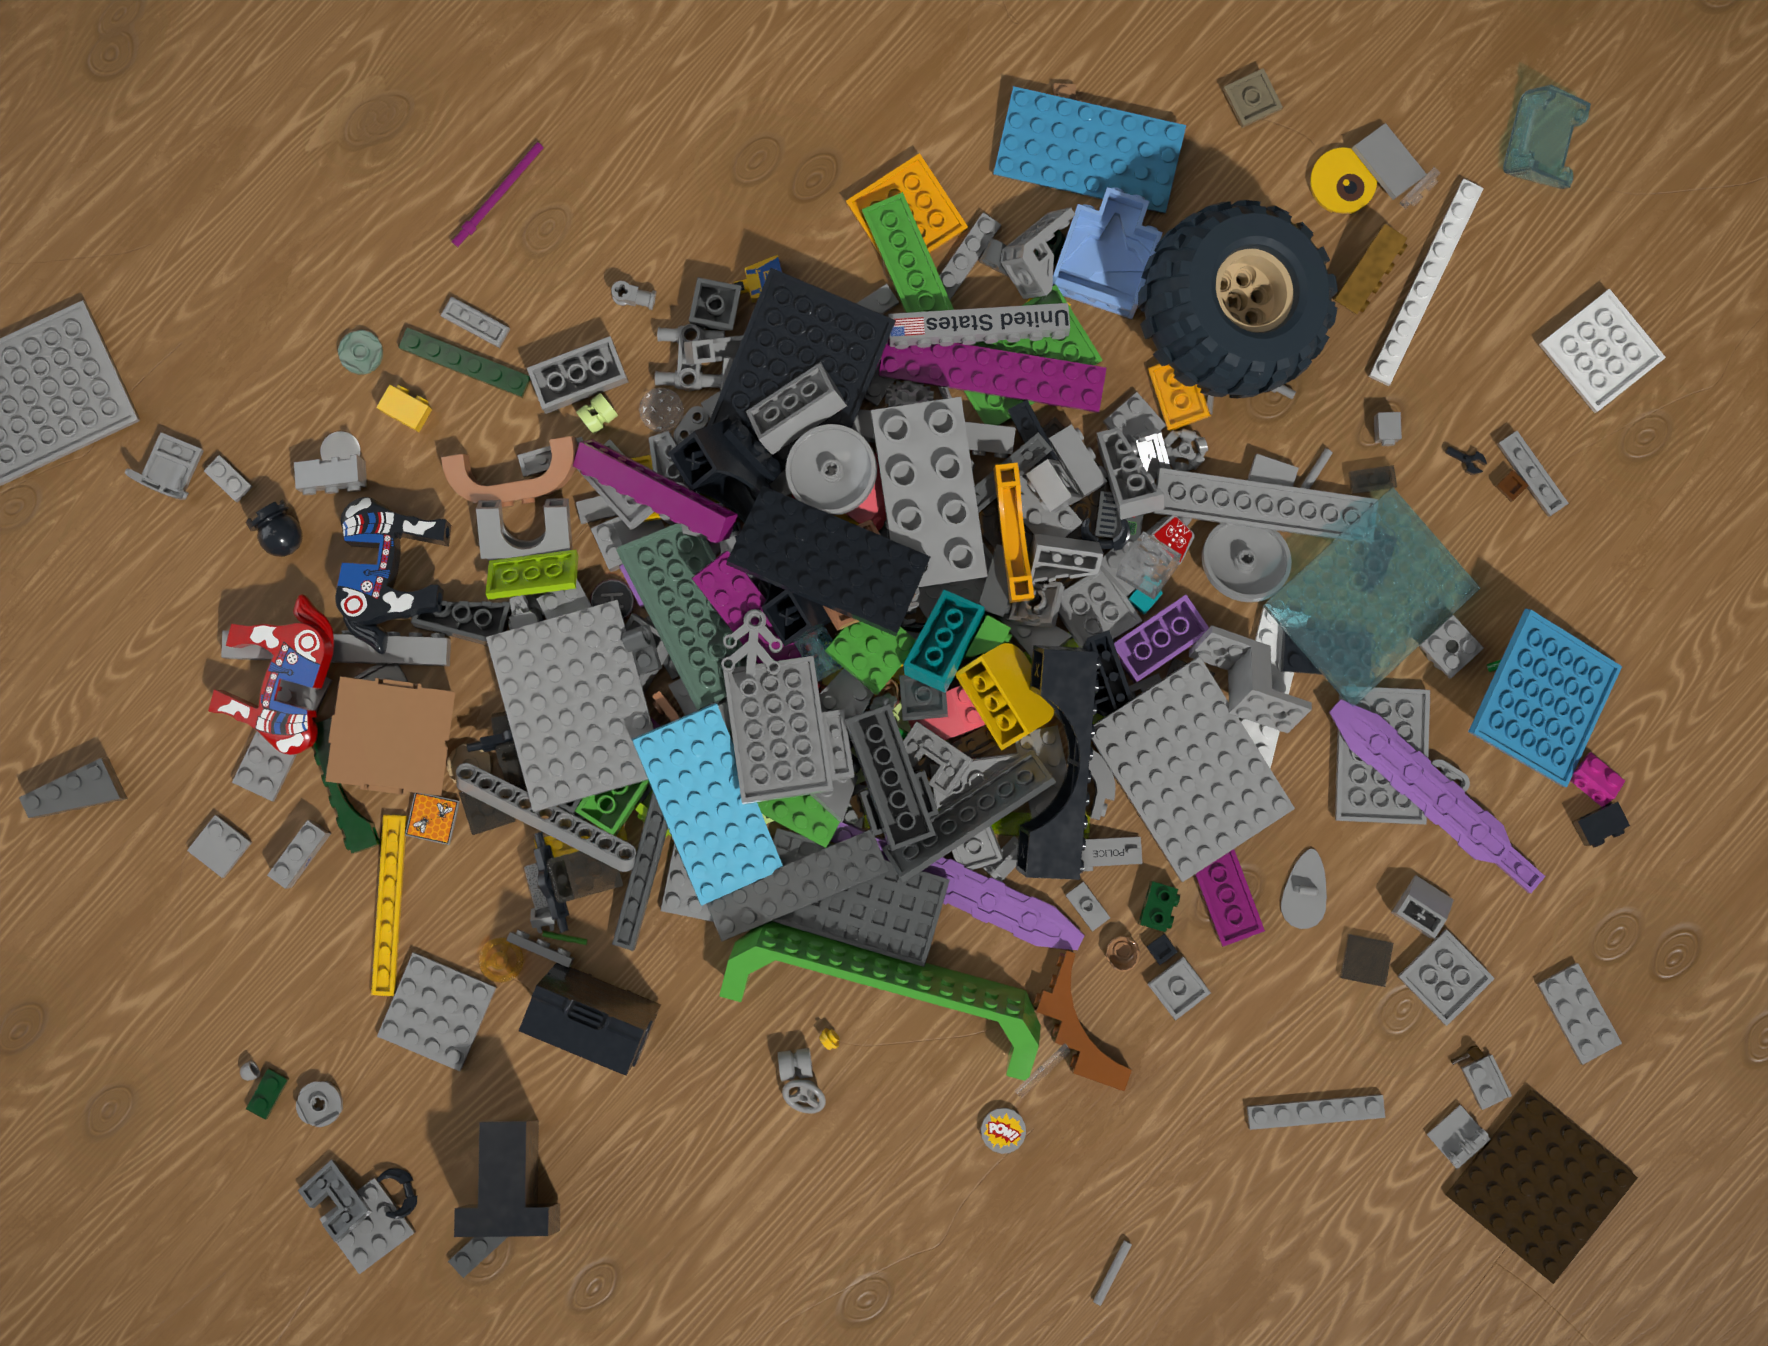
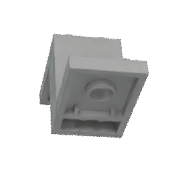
M1211 626L1189 649L1190 658L1201 657L1205 663L1228 670L1229 714L1289 733L1312 710V702L1272 689L1270 645Z

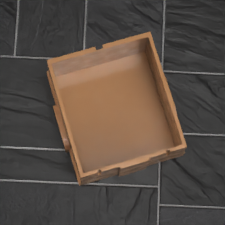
M340 677L335 714L332 715L328 740L330 750L325 782L358 785L362 790L406 795L407 792L441 796L448 747L444 746L445 741L449 740L455 692L422 688L421 684L375 678V681Z

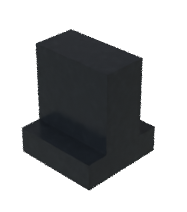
M539 1121L479 1122L478 1204H468L455 1208L454 1237L550 1236L560 1231V1203L538 1204Z

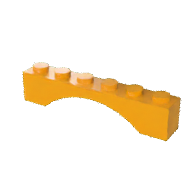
M1018 463L995 465L993 471L1009 601L1012 603L1033 600L1034 590L1025 539Z

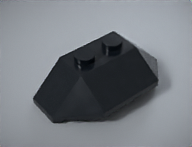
M1110 630L1087 637L1082 648L1098 652V656H1100V668L1096 672L1099 687L1098 691L1095 692L1094 701L1097 704L1096 713L1104 717L1133 699Z

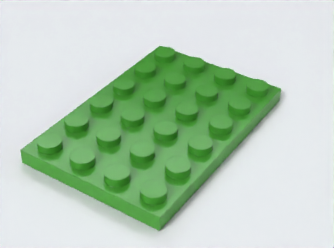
M1057 285L1052 286V291L1047 295L1035 297L1022 306L1067 303ZM1069 305L1070 332L1069 336H1065L1063 339L1043 337L1042 340L1031 341L1027 338L1020 339L1018 342L998 340V342L992 344L985 343V341L972 344V346L1094 366L1103 361ZM964 391L983 423L999 426L1009 420L1011 417L1007 410L1024 401Z

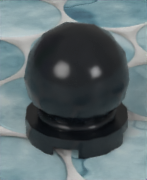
M283 499L279 505L275 501L256 512L258 517L253 521L251 518H248L245 522L250 531H258L257 539L260 546L268 554L277 557L293 554L300 547L303 539L301 526L293 516L286 514L289 507Z

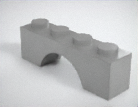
M743 336L684 342L686 365L723 361V357L735 358Z

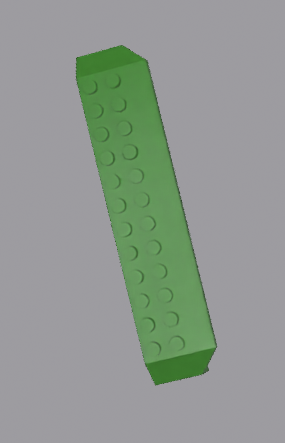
M773 921L750 930L735 941L727 963L720 997L741 1002L750 973L774 961L784 962L997 1021L1012 1043L1008 1055L1006 1076L1027 1082L1029 1080L1039 1048L1041 1025L1026 990L926 963L925 967Z

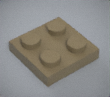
M1264 68L1223 87V91L1242 128L1283 108Z

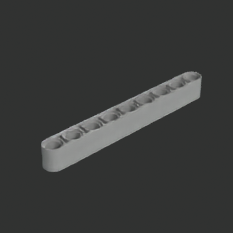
M463 763L457 767L456 786L459 790L619 871L627 872L634 867L636 850L631 844L556 806L533 812L528 792L472 764ZM483 786H489L490 788L484 789V788H482V787H483ZM502 796H509L510 798L504 799ZM522 806H528L530 808L524 809L522 808ZM542 816H548V817H550V818L544 819V818H541V817H542ZM561 826H568L569 828L564 829ZM581 836H588L589 838L583 839ZM601 846H608L609 848L603 849ZM621 856H628L629 859H623Z

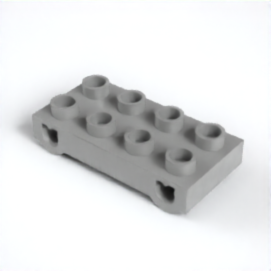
M955 397L871 410L890 540L931 556L918 587L988 577L962 398Z

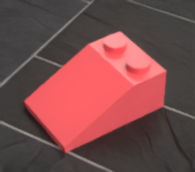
M962 686L946 691L948 717L908 720L911 729L917 721L945 741L985 725Z

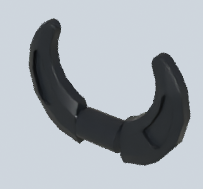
M1088 517L1082 524L1081 536L1083 540L1099 542L1101 549L1114 548V551L1122 549L1129 541L1131 534L1130 525L1126 519H1120L1122 524L1120 534L1113 538V540L1099 541V538L1090 531V518Z
M391 1168L382 1172L376 1181L381 1182L384 1179L390 1178L396 1180L399 1184H403L406 1199H404L402 1207L395 1212L385 1213L391 1219H402L410 1215L417 1205L418 1195L414 1196L411 1183L414 1180L411 1175L402 1169Z

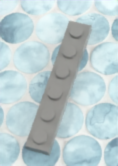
M1378 1094L1247 1106L1249 1129L1253 1130L1385 1118L1383 1095Z

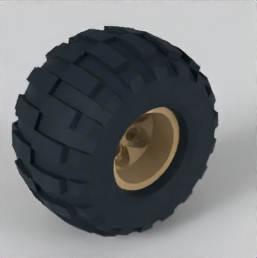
M1251 200L1236 201L1232 205L1231 201L1207 206L1201 211L1191 214L1169 230L1158 242L1154 250L1156 253L1149 257L1141 278L1146 279L1145 285L1138 292V309H1141V312H1145L1146 317L1140 324L1144 338H1152L1157 348V351L1153 353L1154 357L1161 366L1169 364L1175 370L1173 378L1185 386L1192 387L1197 384V387L1201 388L1200 393L1214 397H1224L1229 394V398L1239 399L1270 392L1294 380L1307 370L1312 363L1311 360L1318 357L1330 338L1326 333L1334 325L1338 307H1335L1336 302L1332 301V296L1338 292L1336 276L1328 274L1325 265L1330 261V258L1324 246L1317 249L1311 240L1313 232L1303 222L1294 224L1291 222L1292 216L1289 215V212L1277 206L1266 208V206H1260L1261 201ZM1236 277L1241 280V286L1236 282ZM1251 294L1256 298V303L1252 301ZM1245 315L1249 317L1250 324L1246 322Z

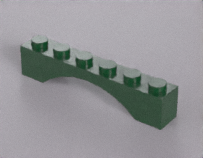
M331 717L316 723L318 736L314 743L316 750L314 758L317 765L322 767L324 773L321 775L323 784L330 790L331 795L328 796L332 808H336L338 827L340 830L343 829L346 836L343 838L344 845L348 851H351V854L381 845V841L375 824L354 808L346 796L342 783L325 782L330 750L328 740Z

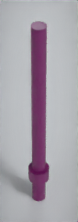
M537 142L475 215L469 221L466 220L461 226L462 230L451 241L457 248L468 235L471 236L477 230L476 226L543 150L544 147Z

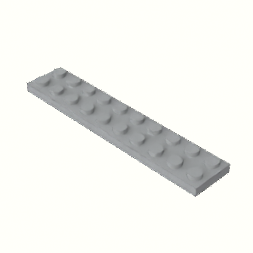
M1165 468L1158 469L1156 486L1164 494V509L1154 511L1153 513L1174 515L1177 517L1371 544L1373 541L1378 499Z

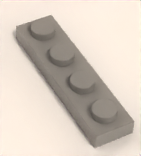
M1515 431L1497 444L1517 474L1529 485L1527 488L1548 517L1569 504L1518 431Z

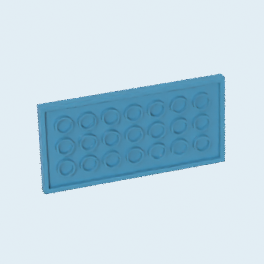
M1013 86L993 175L1102 200L1107 187H1115L1123 190L1126 194L1144 197L1145 200L1149 201L1147 210L1165 214L1186 125Z

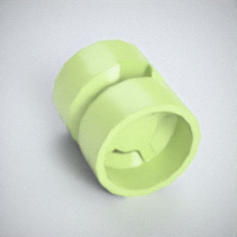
M601 393L591 400V405H584L576 411L593 435L603 428L604 422L610 423L618 416Z

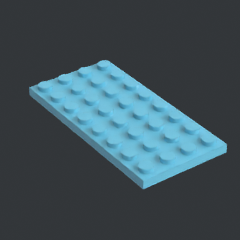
M716 703L631 739L701 906L765 878L776 869L783 867L758 803L742 804L734 744Z

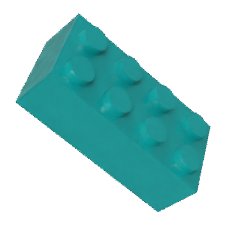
M943 590L903 664L905 675L946 693L985 619V607L947 590Z

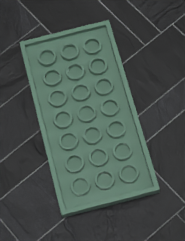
M677 523L619 546L616 551L697 711L727 698L721 662L725 657H730L743 644L737 640V645L733 649H728L724 646V637L733 632L691 579L716 559L707 539L683 534L681 524ZM733 638L726 640V644L730 646L735 642ZM747 655L738 661L735 667L746 666ZM730 660L724 662L726 668H730L733 665Z

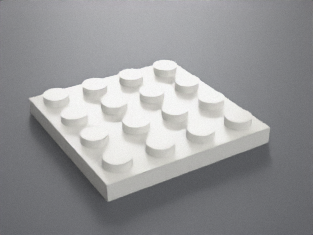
M1610 289L1539 344L1594 413L1601 410L1666 358Z

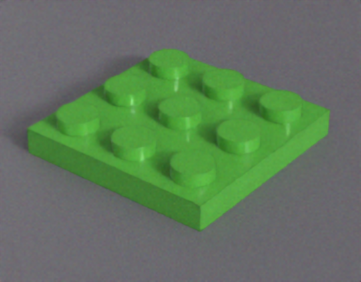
M859 621L843 628L825 649V652L871 692L877 695L907 659L916 640L901 627L897 636H893Z

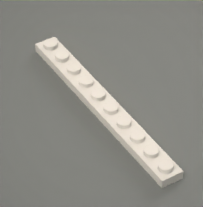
M1466 179L1461 181L1368 377L1387 386L1391 384L1484 188Z

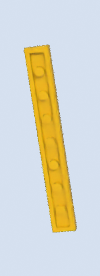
M383 815L371 995L394 996L396 991L407 816Z

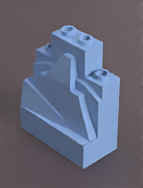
M1107 187L1099 211L1095 210L1091 205L1078 204L1053 275L1052 286L1057 285L1065 297L1132 319L1138 306V292L1145 285L1146 281L1141 276L1149 257L1156 253L1154 250L1163 233L1153 226H1142L1149 201L1140 195L1132 196L1124 193L1119 188Z

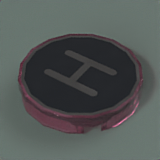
M608 579L595 586L591 593L590 604L594 607L618 600L623 620H626L634 610L635 597L626 583L616 579Z

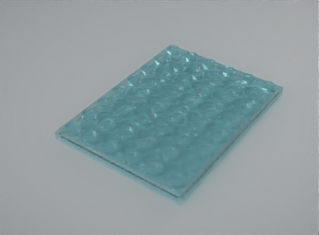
M1393 487L1269 599L1263 607L1342 698L1354 707L1481 588Z

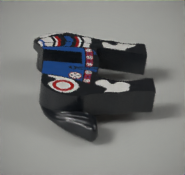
M361 497L349 503L341 514L340 521L344 540L351 547L379 548L377 565L342 563L335 602L351 634L370 645L377 653L384 654L387 650L388 634L378 624L388 620L407 619L422 613H436L442 610L444 590L439 585L431 584L413 592H402L393 589L400 564V539L407 538L449 547L452 525L446 519L422 520L415 516L400 515L373 498Z

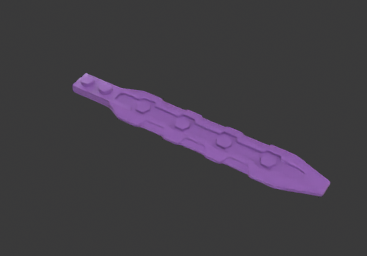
M1341 699L1329 711L1349 749L1367 765H1371L1384 776L1401 795H1405L1419 807L1435 825L1438 824L1458 842L1457 845L1473 859L1495 863L1527 893H1532L1545 878L1537 868L1511 846L1502 823L1488 811H1484L1465 794V791L1454 781H1450L1431 764V761L1423 753L1416 751L1397 734V730L1380 715Z
M843 820L831 841L837 844L864 833L866 830ZM875 835L884 859L889 861L881 849L887 845L886 838ZM942 857L922 870L923 872L950 879L943 904L946 905L948 903L972 914V917L982 922H989L1013 933V936L1030 944L1041 947L1078 950L1085 936L1054 905L1007 887L1005 883L964 867V864L951 858L946 859Z

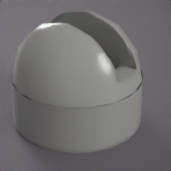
M249 1061L241 1067L240 1076L247 1081L254 1080L260 1076V1070L255 1062Z

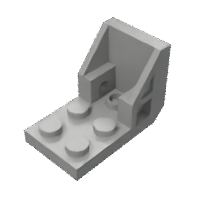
M1071 207L1048 212L1002 249L1001 264L1023 299L1045 296L1052 291L1054 255L1046 242L1055 236L1054 232L1056 230H1061L1070 224L1069 220L1075 216ZM1034 249H1037V250H1038V256H1037V257L1035 256V254H1034V252H1033Z

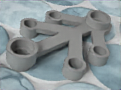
M757 609L748 611L744 616V624L732 634L726 635L723 639L724 646L728 649H733L737 645V640L749 632V641L730 657H725L721 662L722 669L729 672L734 669L738 661L747 655L746 677L740 684V692L747 698L754 697L758 692V684L754 680L756 656L767 666V671L770 675H777L781 670L780 664L774 661L758 643V633L769 643V649L773 653L780 652L783 643L780 639L775 638L765 626L766 616ZM753 617L759 619V623L757 625H753L751 623V619ZM733 638L735 642L730 646L726 644V640ZM773 642H778L780 644V648L775 650L772 648L771 644ZM730 660L733 665L730 668H726L724 662ZM772 664L778 666V670L776 672L770 671L769 667ZM752 685L754 690L751 693H747L745 686Z

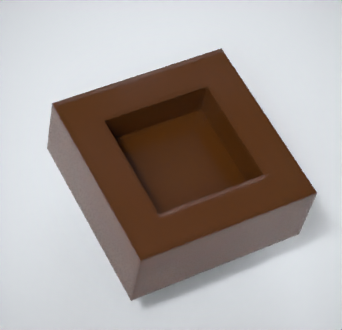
M1512 470L1495 487L1512 502L1529 485Z

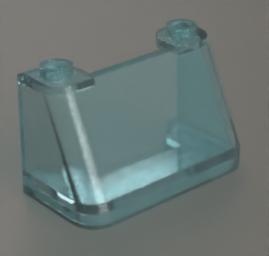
M1553 85L1527 90L1521 96L1503 165L1504 172L1512 177L1559 189L1570 188L1573 181V170L1569 167H1564L1573 128L1587 121L1591 103Z

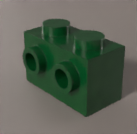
M1150 881L1138 924L1166 932L1167 928L1171 929L1174 921V916L1171 915L1173 907L1178 906L1180 894H1177L1178 889Z

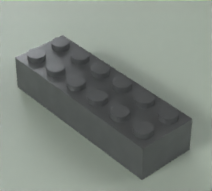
M890 704L844 719L889 849L893 851L936 835Z

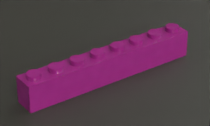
M593 439L579 443L573 467L579 469L581 474L598 479L600 484L611 486L616 489L617 493L634 498L636 503L646 504L655 513L665 514L670 517L671 521L686 525L690 531L707 536V540L719 543L730 539L737 517L736 513Z

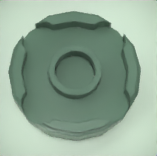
M357 330L348 333L340 341L338 355L340 362L348 371L364 375L375 371L381 364L383 346L379 339L371 332Z

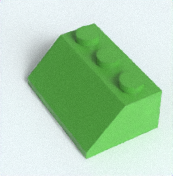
M648 780L583 798L575 812L616 837L650 783Z

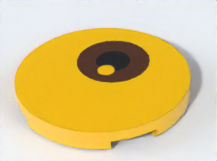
M1336 148L1323 154L1315 163L1310 177V189L1314 199L1325 210L1331 213L1351 214L1361 210L1369 203L1376 191L1377 180L1351 148Z

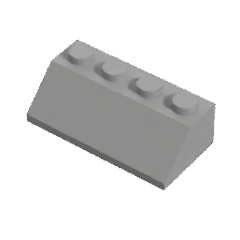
M820 362L747 410L746 413L759 441L773 455L847 405L839 389Z

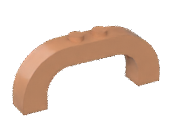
M573 436L550 439L552 460L550 467L542 476L535 479L485 486L475 479L471 471L469 455L459 454L441 457L448 483L461 497L474 503H478L479 500H501L503 508L514 506L513 502L522 501V504L534 503L535 498L551 495L565 486L576 469L573 467L578 445L577 438Z

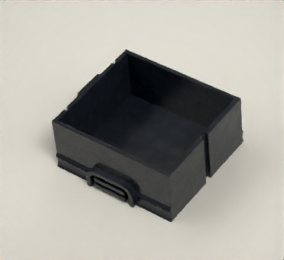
M556 963L536 985L519 1032L627 1076L632 1066L635 1067L641 1057L661 1004L632 993L630 990L626 991L592 977L591 974Z

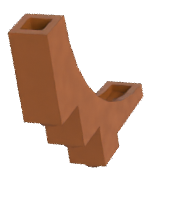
M1065 950L1064 954H1059L1056 966H1059L1057 975L1053 974L1049 983V987L1052 988L1051 992L1042 989L1041 994L1037 993L1033 1002V1006H1036L1035 1011L1060 1020L1059 1024L1055 1023L1051 1036L1054 1037V1043L1078 1051L1077 1055L1073 1054L1069 1067H1072L1071 1072L1073 1074L1125 1092L1132 1070L1101 1052L1089 1039L1078 1020L1071 993V971L1076 953Z

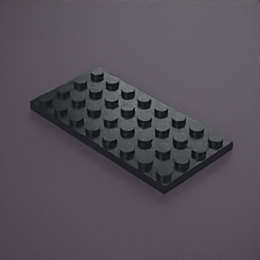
M762 486L727 559L726 565L893 636H897L931 556Z

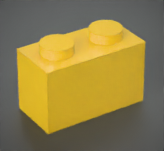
M389 385L376 408L409 428L420 432L432 411L427 405L429 402L418 395L416 398L409 396V391L400 385H397L396 388Z

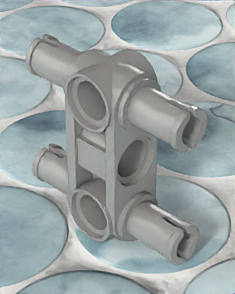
M694 324L680 325L678 329L658 327L657 341L677 342L679 349L677 370L675 372L656 371L655 385H671L688 392L700 390L702 387L721 388L722 374H703L701 372L702 363L686 365L684 342H692L685 338L686 334L690 331L697 333V337L692 341L725 338V330H705V328ZM687 375L695 377L694 382L690 385L683 383V379Z

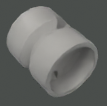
M810 1048L797 1049L795 1053H792L790 1050L778 1052L781 1081L794 1080L795 1076H798L800 1079L813 1077Z

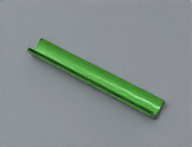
M543 931L542 937L583 945L587 944V939L548 931Z

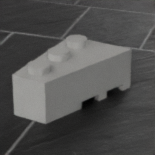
M1034 533L1028 556L1032 582L1035 584L1038 581H1056L1057 578L1070 577L1071 579L1096 575L1099 573L1103 552L1099 542Z

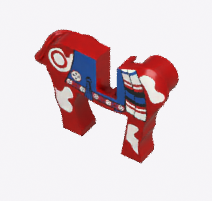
M300 594L297 597L293 609V614L300 623L284 626L271 624L253 626L231 624L225 646L244 648L251 645H259L271 652L274 657L264 677L259 706L225 690L214 689L208 710L212 713L227 714L237 721L250 725L276 750L288 755L299 754L314 745L318 736V728L312 717L317 716L316 710L276 699L278 691H282L280 686L281 679L311 688L322 689L333 656L334 634L330 622L314 606L308 596Z

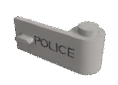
M1141 837L1087 839L1081 858L1084 861V871H1093V866L1142 864Z

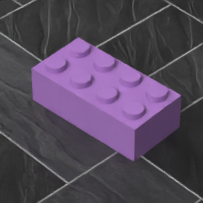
M1185 595L1116 641L1114 645L1121 665L1135 684L1196 643L1209 627L1188 596Z

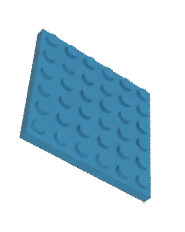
M1524 609L1468 732L1558 785L1567 788L1622 666L1531 609Z

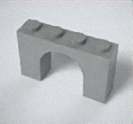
M569 498L546 499L544 505L546 531L539 538L530 541L519 540L506 530L503 522L501 500H479L476 515L481 559L490 561L500 558L568 551L573 548Z

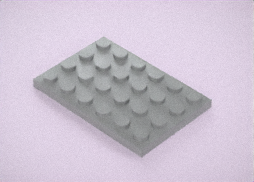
M813 656L777 661L781 666V670L777 675H770L764 663L756 664L754 680L758 684V692L751 698L744 697L740 692V684L746 677V666L734 667L729 672L723 670L742 804L833 791ZM775 664L769 667L772 672L778 670V666ZM752 685L745 686L747 693H751L754 690Z
M1339 686V700L1341 699L1380 715L1397 730V734L1416 751H1420L1428 758L1430 690ZM1338 729L1335 821L1426 825L1427 817L1424 815V812L1405 795H1401L1390 785V782L1375 768L1367 765L1352 752Z

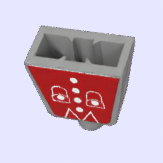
M1174 515L1165 516L1152 526L1140 540L1168 568L1180 565L1194 539V533L1187 527L1192 519Z

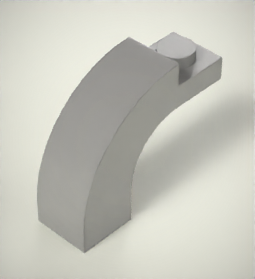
M1093 750V758L1089 761V770H1091V778L1095 784V797L1089 818L1100 820L1101 816H1105L1108 806L1104 801L1105 799L1114 801L1116 788L1114 776L1103 757Z

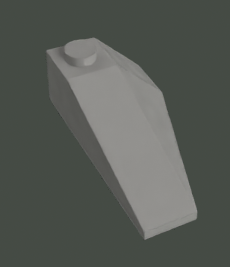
M666 431L649 437L653 471L689 489L668 454L677 446L671 433ZM659 514L660 518L671 526L677 524L671 521L670 517L665 514Z

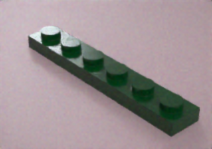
M406 328L398 347L400 350L523 398L531 380L528 375L410 328Z

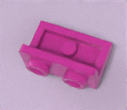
M1591 752L1585 756L1570 780L1601 807L1615 799L1625 782L1623 778Z

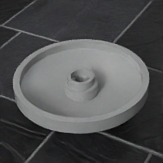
M836 424L818 426L804 433L791 448L786 462L787 483L794 497L800 502L831 515L844 514L861 505L871 493L877 476L876 458L868 442L855 430Z
M1220 523L1211 531L1203 546L1202 565L1208 580L1223 595L1237 601L1259 602L1272 597L1283 587L1291 571L1292 561L1289 547L1281 534L1275 530Z

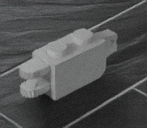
M525 595L513 596L509 599L512 615L509 617L510 620H508L510 630L544 621L541 610L537 607H530Z

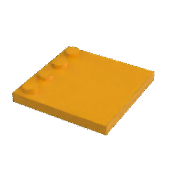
M920 153L846 200L847 206L879 254L880 252L862 213V209L902 192L929 253L968 229L967 224Z

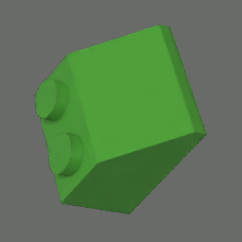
M987 615L964 658L969 660L979 657L1001 644L1008 643L1012 637V634L1009 633L1011 628Z

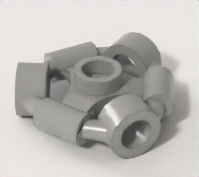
M1182 429V431L1173 430L1163 440L1168 460L1173 470L1185 472L1192 469L1196 470L1205 460L1204 455L1208 451L1207 442L1204 437L1198 436L1196 431ZM1180 437L1182 440L1180 445L1176 448H1171L1170 445ZM1193 440L1196 442L1198 454L1194 453L1191 442ZM1176 458L1187 459L1189 461V465L1181 462H1175Z

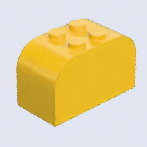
M1009 643L1001 644L981 655L955 674L1001 750L1043 726L1054 715V709L1047 701L1030 690L1032 665L1017 646Z

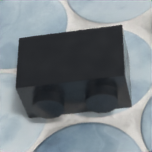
M1618 801L1610 802L1572 821L1583 845H1592L1593 848L1604 844V839L1611 835L1615 838L1624 834V829L1630 826Z

